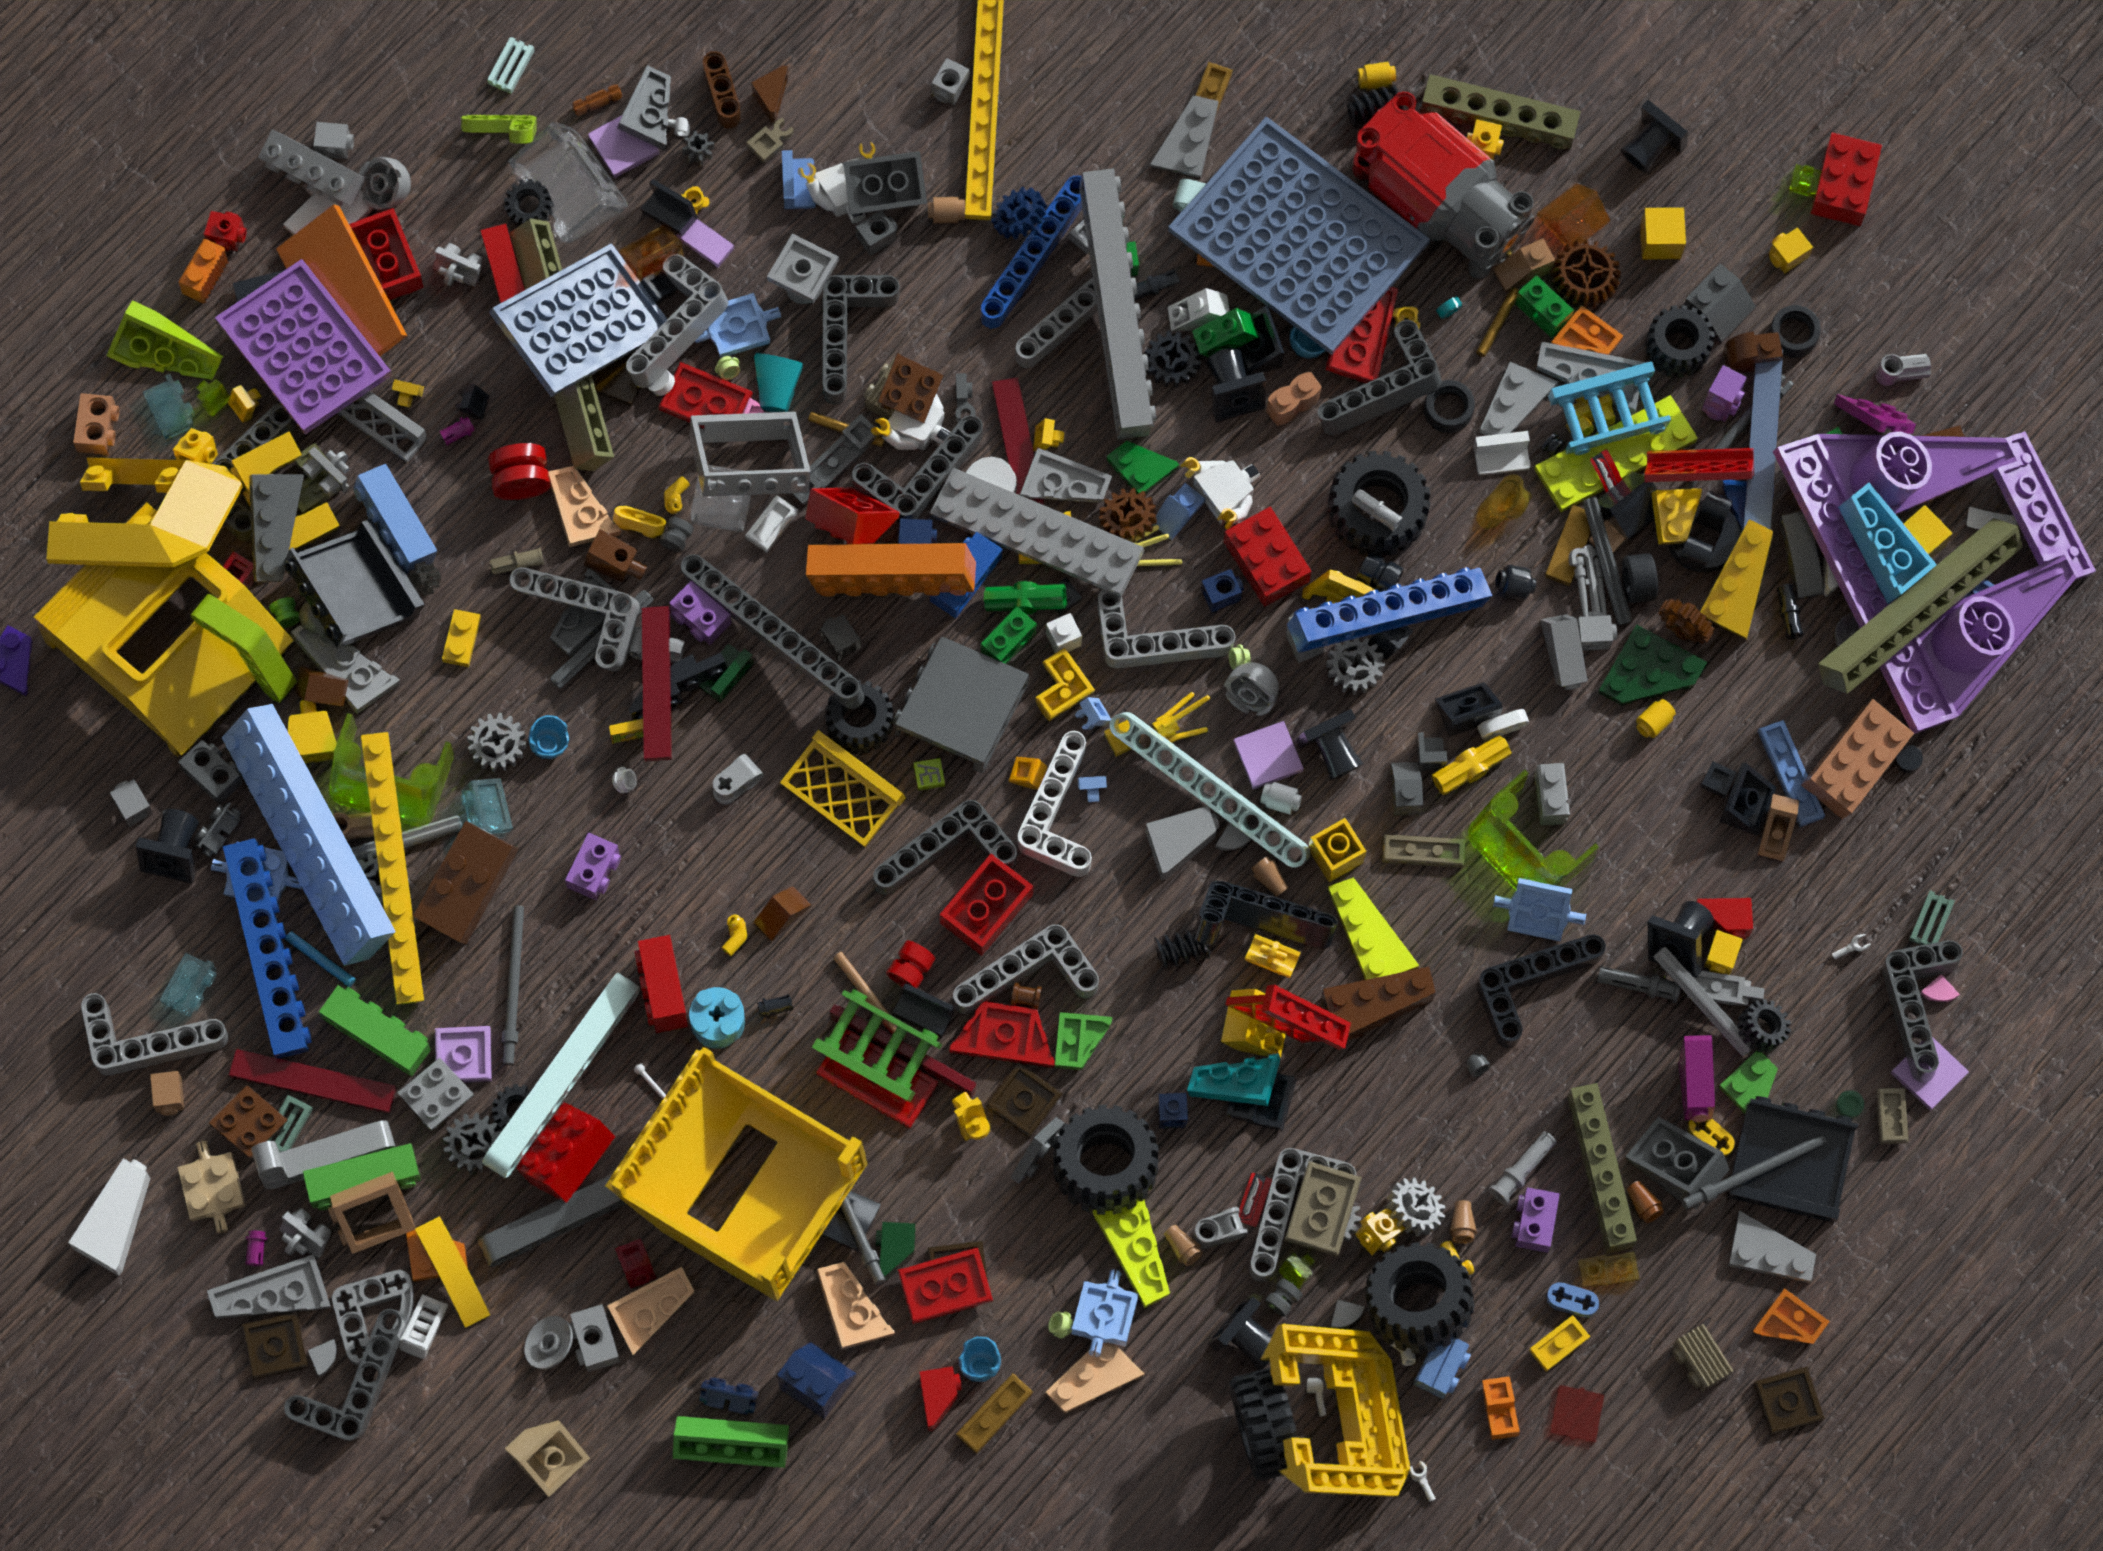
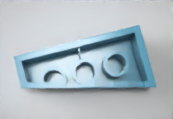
M1867 483L1838 507L1887 604L1903 594L1937 565L1870 483Z

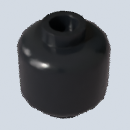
M1510 564L1497 572L1495 589L1502 598L1524 601L1530 594L1534 593L1536 579L1533 578L1529 568Z

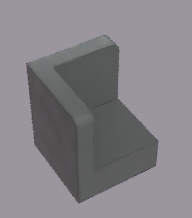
M1423 732L1418 733L1416 749L1420 771L1444 768L1447 764V751H1444L1443 738H1424Z

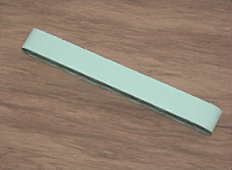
M1123 712L1111 719L1110 730L1114 736L1290 867H1298L1308 861L1310 850L1306 843L1134 714ZM1120 718H1125L1129 721L1130 728L1127 732L1119 729L1118 722ZM1142 734L1150 737L1151 745L1149 748H1144L1140 744V736ZM1163 750L1171 752L1173 760L1170 764L1162 761L1161 753ZM1185 766L1193 769L1194 777L1192 780H1187L1183 777L1182 770ZM1206 782H1210L1215 786L1216 793L1214 796H1208L1204 792ZM1228 798L1235 800L1237 803L1235 813L1229 812L1226 809L1225 802ZM1249 815H1255L1258 818V828L1253 829L1248 826L1247 817ZM1270 831L1279 833L1281 841L1278 845H1274L1269 841L1268 835ZM1292 847H1297L1301 850L1302 859L1300 861H1295L1291 858L1290 850Z
M619 973L614 975L490 1147L483 1159V1165L504 1178H507L512 1173L633 1004L641 990L639 985Z

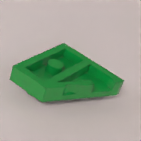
M1129 441L1124 442L1106 457L1107 462L1130 488H1135L1136 494L1142 491L1145 494L1179 469L1177 461Z

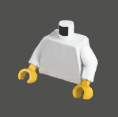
M870 142L871 151L869 153H864L862 151V144L859 145V152L864 156V159L872 158V155L875 153V146L872 142ZM861 157L852 159L850 161L861 160ZM807 163L810 168L808 175L804 174L802 168H798V175L807 180L805 184L813 202L827 211H832L835 216L848 213L852 223H859L866 218L865 213L850 214L843 163L817 173L815 166Z
M937 394L924 424L895 410L889 420L885 418L875 420L880 424L881 430L877 427L871 428L873 435L882 434L883 439L897 450H925L931 440L941 444L951 432L941 427L944 422V408Z
M1189 457L1180 465L1189 469L1185 473L1187 478L1196 474L1193 487L1206 499V505L1221 525L1227 522L1225 528L1229 529L1233 523L1246 518L1253 503L1254 489L1250 483L1260 478V474L1253 464L1240 470L1234 461H1197L1195 458Z

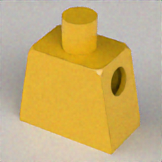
M300 701L301 714L289 716L288 734L304 763L341 759L327 711L317 712L316 702Z

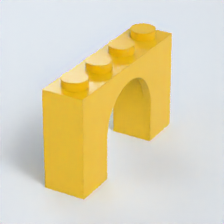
M289 431L232 460L233 468L230 471L242 482L246 489L242 494L249 507V476L252 474H273L275 471L301 459L302 454ZM327 502L303 515L295 517L289 550L294 548L296 551L339 529V524Z

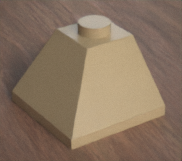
M559 1421L525 1429L505 1448L518 1466L548 1497L590 1459Z

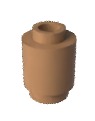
M933 197V202H928V218H933V223H958V221H964L965 200H958V197Z

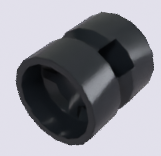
M1370 551L1357 574L1356 580L1362 581L1369 587L1374 585L1378 592H1383L1398 584L1404 568L1393 562L1386 564L1384 557Z

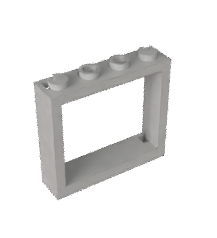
M796 412L691 416L689 437L703 497L809 492L811 471ZM784 422H789V426H784ZM698 425H704V429H699ZM788 439L795 469L709 472L702 443Z

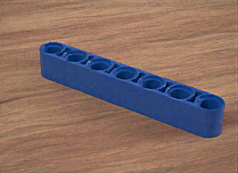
M1072 176L1066 181L1046 210L1047 214L1041 217L1043 223L1036 224V230L1029 234L982 302L981 321L985 327L995 329L1003 324L1081 211L1080 194H1074L1071 190L1079 189L1082 176ZM1066 209L1069 212L1067 214H1059L1057 210ZM1052 229L1055 233L1047 235L1043 230ZM1032 249H1038L1039 251H1041V253L1033 255L1030 254L1029 251ZM1018 269H1023L1027 273L1024 275H1018L1015 273V271ZM1008 289L1011 290L1013 293L1011 295L1005 296L1000 292L1002 290ZM996 310L999 314L990 316L986 312Z

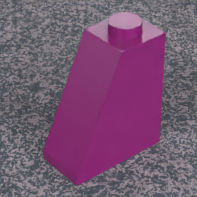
M1712 1035L1684 1036L1678 1060L1684 1120L1704 1122L1712 1119L1715 1109Z

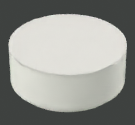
M666 370L648 388L655 395L663 396L672 389L675 382L674 376Z

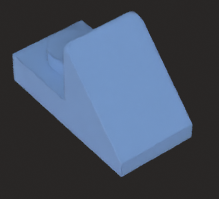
M1185 483L1173 497L1169 495L1156 515L1157 524L1152 525H1158L1159 531L1163 534H1168L1169 539L1172 540L1204 505L1206 499Z

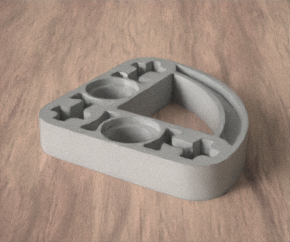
M391 1271L341 1286L333 1292L332 1302L346 1354L353 1364L359 1366L362 1358L358 1359L357 1355H352L356 1351L355 1343L353 1340L348 1343L347 1340L358 1338L362 1349H366L369 1341L361 1309L402 1297L400 1312L406 1318L407 1327L414 1308V1290L412 1281L405 1271ZM400 1277L402 1281L407 1280V1283L403 1284L402 1290H398L396 1286L388 1288L390 1294L385 1295L382 1281L386 1280V1284L389 1286L395 1284V1278ZM372 1284L380 1288L379 1295L374 1299L367 1298L364 1295L365 1288ZM346 1293L348 1297L353 1296L349 1300V1306L351 1311L357 1309V1312L346 1313L343 1303H338V1300L342 1299L341 1294ZM352 1318L357 1319L360 1322L358 1331L354 1333L347 1332L344 1327L346 1321ZM398 1318L393 1327L391 1328V1330L396 1328V1326L398 1325ZM385 1341L378 1342L375 1347L378 1356H383L388 1351V1344Z

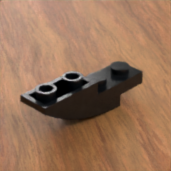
M718 653L696 663L693 655H690L670 666L671 710H674L680 703L684 702L680 692L692 691L700 683L707 680H717L728 668L722 653ZM643 690L629 708L633 721L643 719Z

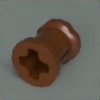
M1015 982L1011 1005L1033 1007V1009L1038 1011L1042 987L1038 986L1036 989L1020 986L1019 983Z

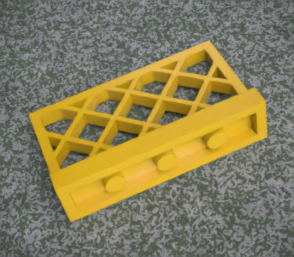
M818 730L812 737L813 741L780 783L866 848L896 807L900 806L906 797L901 791ZM814 749L823 755V766L809 767L808 757ZM827 758L834 764L828 765ZM805 762V768L800 769ZM840 767L844 770L845 781L830 783L828 769ZM825 770L826 784L811 786L810 772ZM806 772L808 787L795 788L789 783L795 774ZM848 774L856 780L849 781ZM860 783L864 785L866 797L851 799L850 785ZM846 786L848 800L832 802L831 788ZM827 788L829 803H815L812 790ZM869 790L872 791V792H873L874 794H876L877 796H871V797H870V792H869ZM808 791L809 797H807L802 792ZM882 799L889 804V807L883 814L872 815L871 801ZM867 801L869 816L854 818L852 803ZM848 804L850 819L838 820L835 818L833 806ZM824 807H829V808H830V813L827 812V811H826L825 809H823V808H824ZM873 819H878V821L874 825ZM869 820L871 830L863 839L855 833L854 822ZM845 823H851V829Z

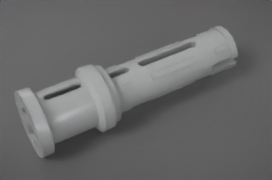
M1543 1131L1513 1167L1504 1170V1176L1496 1185L1489 1187L1490 1194L1501 1204L1507 1205L1512 1194L1518 1188H1522L1525 1185L1527 1175L1538 1165L1549 1150L1556 1145L1555 1138Z

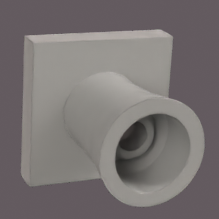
M792 234L767 275V281L785 289L789 298L796 303L814 304L837 265L839 257Z

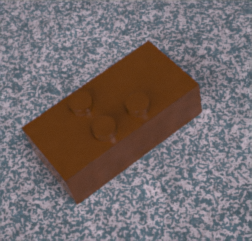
M465 821L413 917L454 940L467 944L519 849L477 825Z

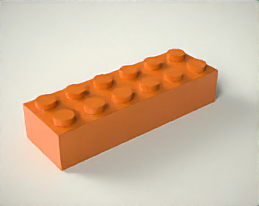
M966 543L808 545L806 576L816 592L822 596L831 597L835 596V593H845L849 596H860L861 593H872L876 596H886L888 593H898L903 596L924 593L936 596L940 592L965 595L966 592H974L976 561Z

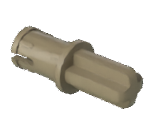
M541 548L522 553L514 551L513 555L490 560L491 571L494 575L514 571L520 567L527 568L544 564Z

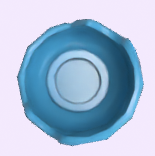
M1296 327L1291 329L1289 336L1290 346L1298 356L1305 359L1317 358L1326 351Z
M545 715L538 718L531 726L528 735L532 752L542 759H554L561 756L569 743L568 726L557 716Z
M976 1336L963 1344V1351L958 1360L964 1377L972 1382H986L998 1373L1001 1365V1356L995 1342L987 1337Z

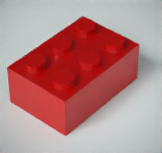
M1832 132L1826 146L1810 214L1861 227L1866 215L1882 145Z
M394 208L349 224L388 300L424 288L421 274Z
M1271 506L1225 531L1223 541L1264 607L1310 582L1311 569Z
M990 854L940 913V924L983 956L1033 896L1034 886L993 854Z
M670 935L638 941L639 950H635L634 954L638 974L644 973V976L639 977L643 999H649L650 1001L645 1002L649 1026L654 1025L656 1033L688 1027Z
M563 1102L515 1169L533 1186L567 1203L616 1136L599 1119Z

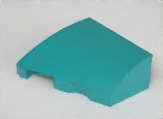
M756 353L754 361L760 407L771 413L788 412L803 363L779 356Z

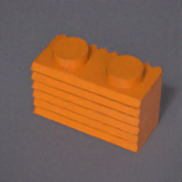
M207 239L202 240L178 282L184 295L201 303H206L205 299L209 298L210 290L214 289L213 286L216 285V281H219L218 277H221L220 273L224 272L223 268H226L225 264L229 263L224 247Z

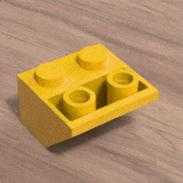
M1257 989L1231 990L1230 997L1263 995L1265 993ZM1228 1007L1221 1039L1222 1043L1238 1051L1266 1057L1279 1053L1281 1058L1285 1034Z

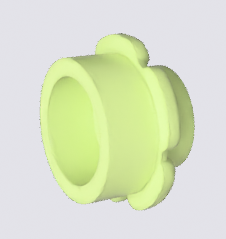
M722 357L717 362L715 372L722 379L731 380L740 373L739 360L736 357Z
M1238 644L1237 648H1231L1229 651V663L1232 669L1251 660L1249 650L1244 649L1241 644Z
M1056 1312L1052 1315L1048 1328L1055 1337L1064 1338L1072 1332L1074 1322L1071 1319V1314L1069 1312Z

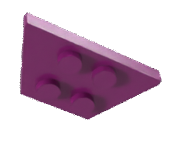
M1839 394L1836 395L1834 405L1878 432H1885V429H1891L1890 432H1903L1906 434H1913L1916 424L1907 419V414L1896 411L1894 406L1883 403L1878 406L1864 399L1857 400Z

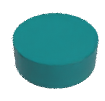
M1458 296L1439 306L1436 312L1441 319H1445L1457 312L1463 304Z

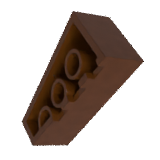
M1424 967L1324 988L1321 1000L1324 1010L1351 1023L1347 1039L1349 1041L1364 1035L1365 1032L1388 1023L1400 1015L1403 1016L1432 1002L1436 991L1430 967Z

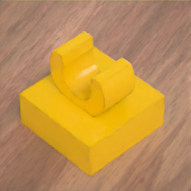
M394 379L392 390L400 391L397 405L411 408L413 395L422 397L424 386Z
M240 385L232 389L228 404L242 423L252 418L255 407L259 405L257 400L262 396L256 388L246 392L243 386Z
M1045 418L1036 425L1033 451H1037L1038 448L1047 450L1050 446L1058 447L1059 443H1063L1065 432L1054 430L1055 420Z

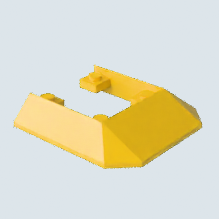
M87 458L89 467L80 481L82 491H108L111 484L155 485L157 493H167L155 516H136L132 524L89 523L87 515L61 514L57 522L49 521L47 563L176 567L209 551L243 488L242 483L225 466L189 460Z
M1287 1324L1277 1325L1261 1360L1270 1361L1274 1385L1294 1386L1300 1384L1297 1363L1323 1365L1327 1389L1336 1390L1344 1442L1336 1444L1340 1465L1314 1464L1310 1439L1289 1438L1283 1440L1284 1455L1288 1468L1280 1472L1306 1493L1398 1496L1410 1471V1464L1392 1360L1373 1335L1367 1331Z

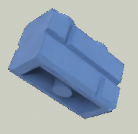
M1452 1338L1450 1345L1445 1348L1440 1345L1436 1347V1351L1429 1352L1414 1385L1443 1399L1447 1392L1453 1394L1459 1381L1454 1376L1458 1368L1464 1370L1471 1354L1466 1352L1469 1345L1459 1339Z

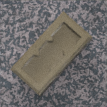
M1878 1088L1876 1090L1880 1144H1907L1909 1140L1905 1088Z

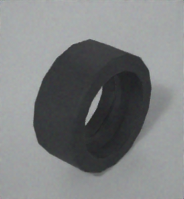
M1800 305L1786 306L1774 316L1769 333L1779 332L1783 356L1790 358L1803 357L1809 354L1818 342L1821 332L1820 321L1815 313L1807 307ZM1797 319L1807 324L1810 329L1809 339L1803 344L1787 342L1782 338L1779 330L1783 321Z
M1442 381L1441 386L1437 390L1426 395L1424 415L1427 422L1434 429L1443 433L1461 431L1469 424L1474 413L1475 400L1473 394L1465 384L1458 381ZM1445 393L1460 397L1465 405L1462 416L1454 420L1440 417L1434 410L1436 398Z

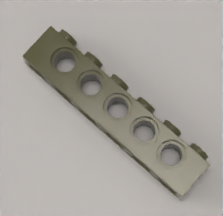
M1430 74L1420 112L1438 113L1442 118L1449 119L1456 124L1466 123L1475 126L1476 120H1482L1502 125L1501 133L1508 137L1518 136L1526 138L1532 143L1543 142L1551 144L1557 149H1571L1581 111ZM1445 99H1451V100H1453L1455 103H1454V104H1447V103L1444 102V100H1445ZM1476 105L1480 110H1472L1469 106ZM1494 112H1503L1505 116L1499 117ZM1524 117L1528 118L1531 122L1523 123L1519 119ZM1545 124H1552L1556 128L1548 129L1545 127Z
M1598 1083L1571 1088L1567 1098L1606 1254L1632 1249L1637 1239Z

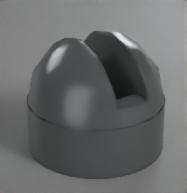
M1482 1054L1471 1055L1466 1063L1472 1077L1484 1074L1491 1067L1488 1060Z

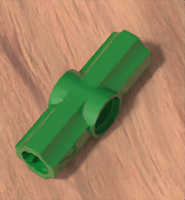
M1029 581L1016 582L1014 586L986 587L984 591L986 611H1013L1018 607L1027 615L1034 614L1037 610L1065 609L1067 605L1066 587L1064 584L1037 585Z

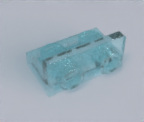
M170 374L165 376L166 382L143 391V395L165 440L193 428L194 425L191 418L195 417L190 403L184 404L181 398L185 393L179 380L173 381Z
M501 778L473 780L464 787L461 793V802L466 809L468 822L477 825L491 834L506 833L513 829Z
M185 953L161 996L160 1002L187 1016H191L193 1010L197 1011L200 1008L204 998L202 994L206 986L210 987L216 978L217 973L215 972L216 968L213 962L209 960L204 962Z

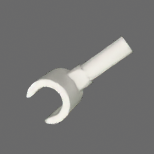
M685 118L668 119V126L675 127V135L680 137L689 136L690 126Z
M1865 934L1856 935L1850 944L1832 953L1834 959H1837L1854 950H1866L1871 944L1860 947L1858 940L1860 937H1864Z
M1308 1378L1307 1393H1316L1320 1417L1327 1414L1322 1394L1323 1382L1319 1378Z
M1420 1461V1467L1423 1472L1416 1474L1412 1466H1410V1476L1414 1481L1419 1482L1430 1502L1435 1497L1427 1483V1467L1424 1462Z

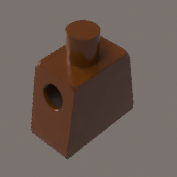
M599 529L583 565L620 582H623L626 574L641 580L648 567L634 560L637 552L634 547Z

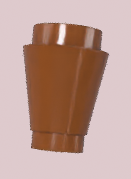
M1640 1181L1631 1184L1627 1188L1639 1219L1650 1223L1664 1213L1662 1202Z

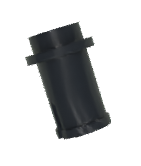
M789 994L768 1000L762 998V1001L757 1002L761 1018L766 1017V1019H770L772 1015L793 1011V1004Z

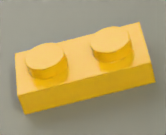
M454 609L442 656L444 663L469 667L481 620L480 614Z
M1572 1315L1533 1345L1529 1351L1547 1372L1590 1338V1335Z

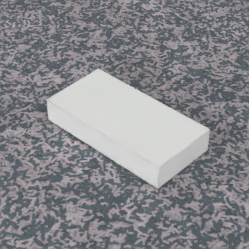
M776 495L747 532L745 538L767 553L798 514V509Z

